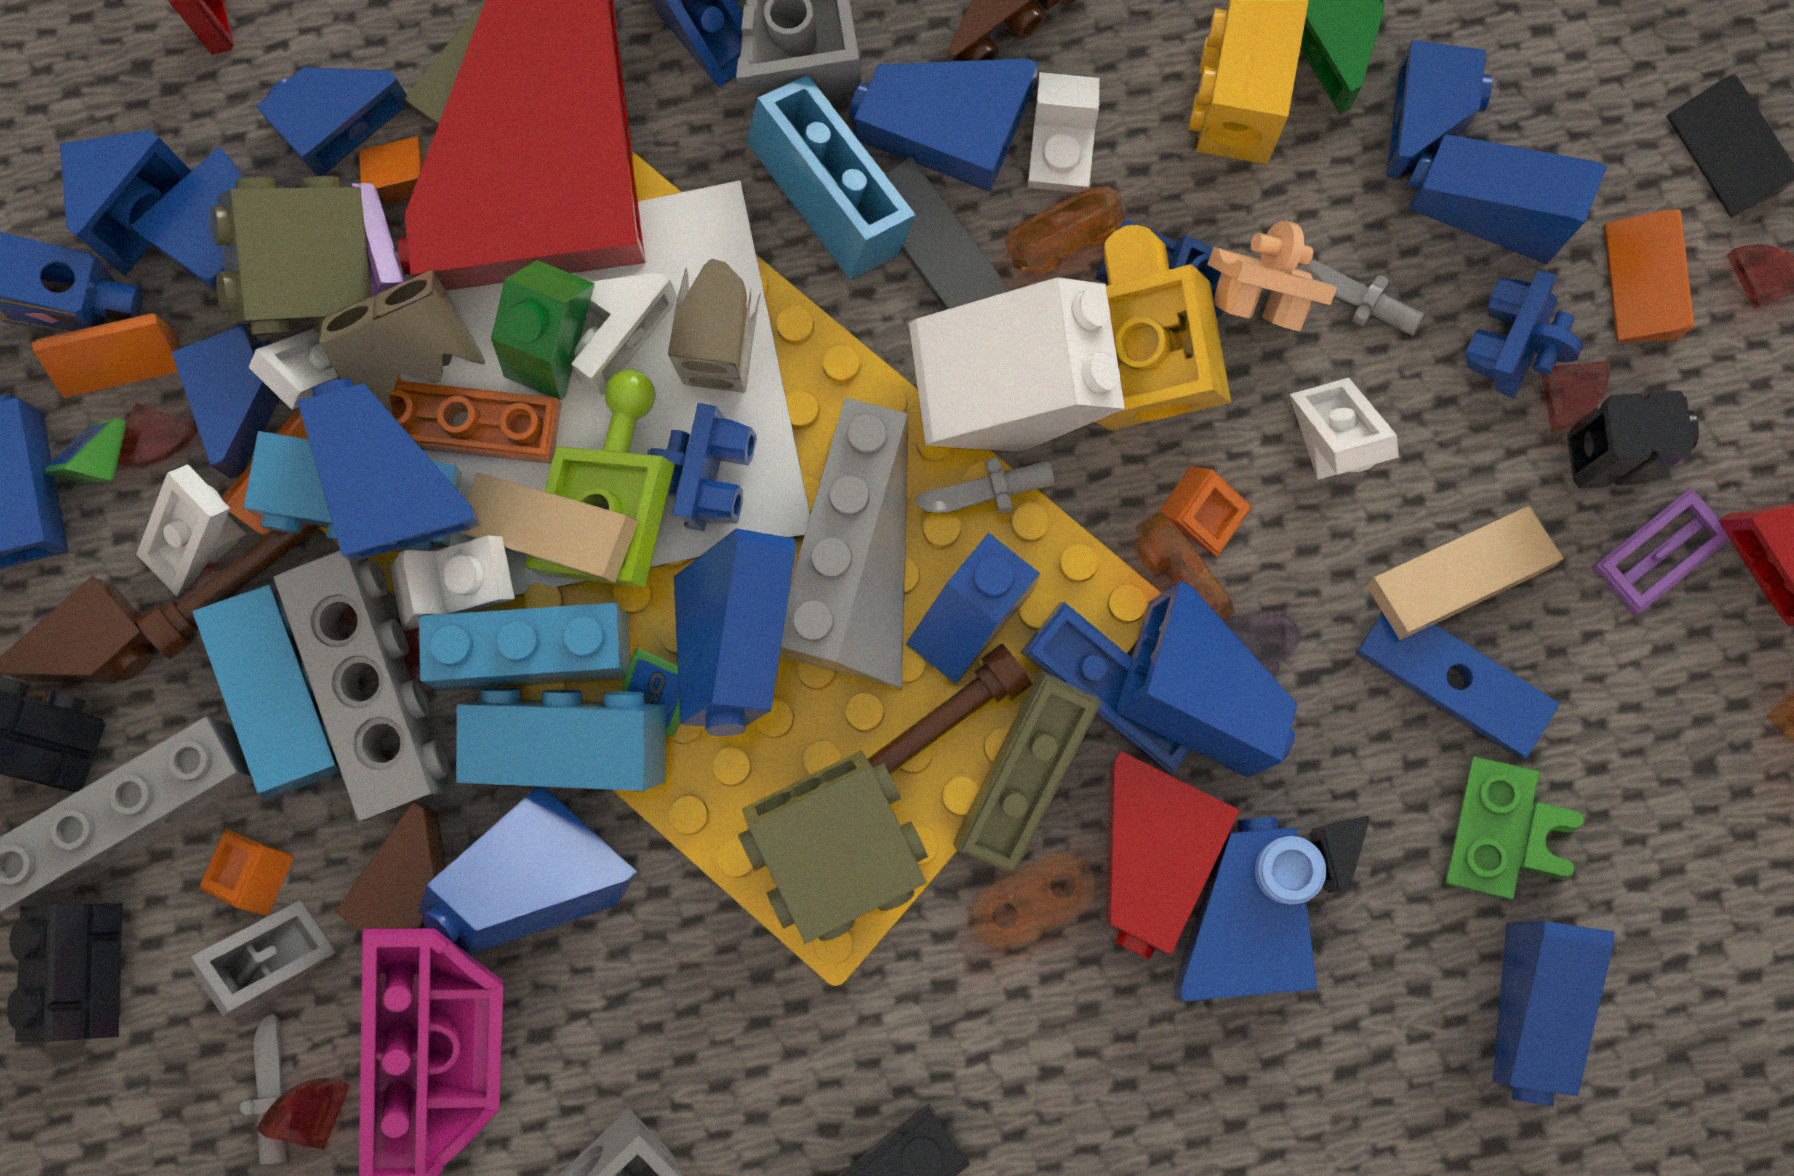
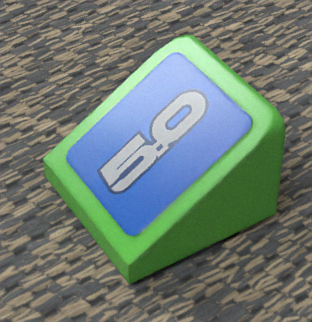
M114 418L92 423L46 467L44 473L90 485L111 481L114 479L126 428L125 421Z
M636 648L621 691L644 693V704H666V734L674 737L680 725L678 666Z

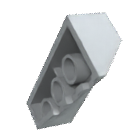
M746 0L742 18V44L740 57H738L737 84L771 92L803 76L809 75L825 97L856 92L861 83V72L850 0Z
M845 397L791 580L779 656L902 690L908 413Z

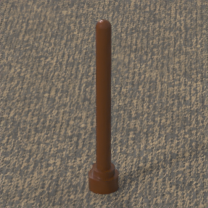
M302 523L300 534L273 530L180 603L172 600L165 606L159 603L154 605L136 619L137 625L147 639L165 657L173 658L192 643L190 635L198 630L193 610L228 599L321 526Z
M1001 643L981 658L984 665L974 671L977 676L975 680L867 760L872 768L884 763L889 774H891L991 699L998 703L1006 696L1010 700L1016 698L1032 686L1031 680L1011 652Z

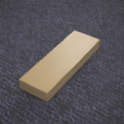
M477 472L466 500L476 512L480 526L458 533L471 539L487 535L502 536L506 550L616 583L638 521L621 513Z
M1527 506L1375 576L1367 584V588L1399 640H1403L1554 568L1564 558L1530 506Z

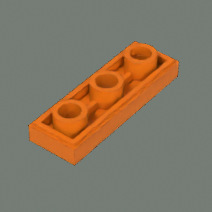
M396 380L394 391L389 394L392 416L422 450L552 463L562 405L558 398ZM467 411L468 418L466 422L460 426H453L454 417L460 412Z

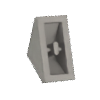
M299 900L192 955L188 959L187 964L222 1016L232 1017L255 1014L332 957L336 951L302 901Z

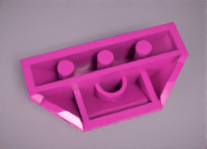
M363 929L359 1176H439L443 1171V1166L464 1149L499 1111L503 980L436 929Z

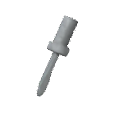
M1312 259L1307 265L1302 264V270L1309 272L1313 280L1337 287L1334 297L1358 307L1352 322L1362 327H1365L1371 316L1414 336L1425 317V313L1385 294L1390 284V280L1385 276L1378 275L1371 286L1367 287L1315 259Z
M999 458L985 461L988 477L920 493L915 497V503L924 511L947 513L994 499L998 513L1002 514L1012 511L1010 496L1055 485L1054 476L1049 460L1003 472Z
M270 1014L260 1022L254 1037L253 1052L258 1098L241 1100L239 1107L241 1115L257 1114L259 1165L287 1161L284 1114L285 1110L300 1108L299 1094L282 1096L280 1022L276 1015Z

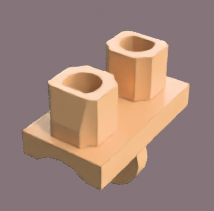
M1281 220L1275 223L1267 234L1256 233L1253 236L1251 249L1261 253V259L1213 247L1207 265L1221 272L1214 297V305L1229 314L1248 319L1252 318L1261 291L1265 288L1272 291L1262 318L1281 327L1301 331L1314 301L1327 305L1332 303L1337 290L1336 286L1313 280L1309 272L1296 269L1298 263L1307 265L1313 257V248L1304 245L1302 228L1296 223Z

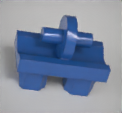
M1537 270L1532 283L1499 278L1490 297L1488 312L1489 317L1513 323L1509 335L1505 337L1478 329L1466 350L1467 367L1486 377L1495 379L1496 391L1513 399L1516 398L1535 353L1538 356L1533 369L1540 374L1550 375L1556 361H1576L1582 350V341L1575 334L1569 332L1575 320L1573 315L1564 311H1558L1552 324H1548L1558 303L1557 297L1551 293L1556 282V274Z
M697 403L691 434L680 430H671L667 449H648L647 455L663 456L675 464L668 495L676 496L672 515L684 520L686 528L705 531L706 522L737 523L739 521L743 503V489L740 485L716 481L720 461L749 466L757 441V435L751 427L726 419L717 406Z

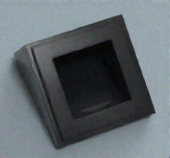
M1369 816L1320 826L1312 829V832L1309 833L1312 844L1318 848L1325 861L1326 878L1323 888L1328 893L1350 889L1367 831Z

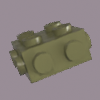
M334 176L301 178L300 188H276L275 178L247 177L235 180L236 189H229L217 196L218 206H211L209 226L214 245H222L225 271L217 273V297L220 308L222 310H229L231 325L251 324L252 335H275L291 333L290 322L315 321L316 332H321L322 321L325 317L372 297L361 187H340L339 178Z
M861 750L742 808L749 829L738 834L741 844L755 871L767 865L777 885L776 888L766 892L783 929L796 924L805 944L816 938L826 941L839 937L853 927L855 924L854 919L876 908L886 911L899 907L914 896V889L927 884L917 863L928 857L921 839L911 821L901 826L899 825L890 804L901 799L897 788L884 763L872 768Z

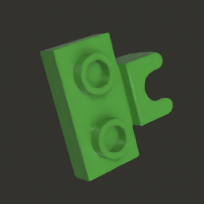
M1473 756L1471 758L1445 884L1511 901L1514 898L1519 870L1555 880L1567 881L1573 875L1574 865L1570 860L1555 856L1548 850L1546 836L1550 831L1573 832L1583 825L1584 816L1582 813L1539 802L1533 803L1540 771Z

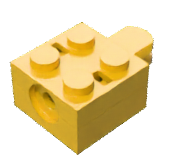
M1229 0L1226 10L1214 9L1209 35L1205 38L1198 74H1202L1198 93H1195L1188 130L1199 132L1196 152L1268 164L1289 115L1309 0Z
M1126 225L1114 231L1104 244V259L1109 283L1106 286L1125 409L1095 422L1108 430H1117L1231 403L1210 281L1192 264L1169 269L1166 246L1149 228L1140 225Z

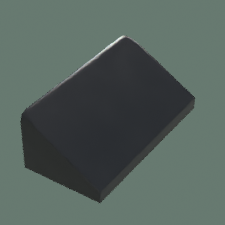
M1735 74L1717 82L1666 116L1730 218L1782 192L1794 182V163Z

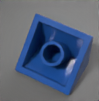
M150 130L60 143L67 229L116 270L126 276L151 246L131 225L187 176L191 170L160 137Z

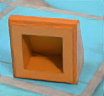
M419 136L359 150L360 183H373L374 188L377 189L381 205L410 199L424 164Z
M1190 466L1156 514V517L1218 557L1252 506L1212 469Z
M226 828L202 878L199 889L238 909L268 916L295 856Z

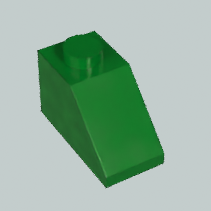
M1383 0L1308 1L1300 49L1339 114L1351 109L1362 87L1385 9Z
M538 260L505 278L491 335V341L505 378L559 400L566 397L573 370L571 364L576 358L574 354L575 349L581 339L595 283Z

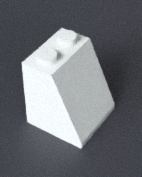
M1056 277L920 317L909 322L925 446L1013 452L1023 451L1125 409L1105 284Z

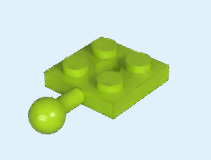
M626 369L614 374L608 380L605 387V402L613 414L610 419L603 450L556 446L544 492L597 507L608 502L609 510L627 515L638 521L616 583L527 556L525 564L526 569L540 575L645 588L675 464L663 456L629 453L636 420L650 412L655 402L656 393L654 385L647 375L638 370Z

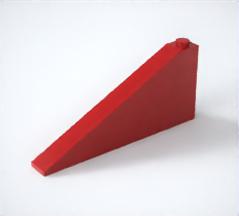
M614 0L485 1L404 214L407 237L398 239V253L405 275H411L414 278L433 269L445 291L504 283L505 278L536 260L568 273L646 263Z

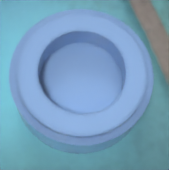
M1286 836L1275 839L1262 848L1255 862V878L1261 891L1271 900L1285 905L1300 904L1311 900L1319 893L1325 882L1326 865L1321 852L1314 844L1301 837Z

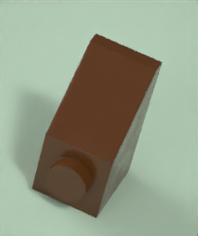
M91 576L0 656V674L24 681L115 683L119 679H131L146 669L153 659L150 651L155 646L147 639L137 625L136 619L141 615L115 586Z
M412 802L337 907L335 913L362 932L363 929H426L422 921L423 915L418 912L425 888L431 880L446 868L438 812L428 805Z

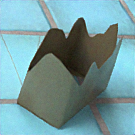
M711 258L702 267L690 290L687 267L685 268L676 302L668 356L683 384L745 393L761 293L757 300L756 310L749 320L751 289L747 304L744 282L726 262Z
M433 269L382 291L376 296L327 316L322 321L319 344L339 378L351 379L353 386L365 383L390 413L392 412L389 394L394 391L396 378L399 374H408L435 384L441 381L443 366L449 365L452 355L470 362L485 364V359Z

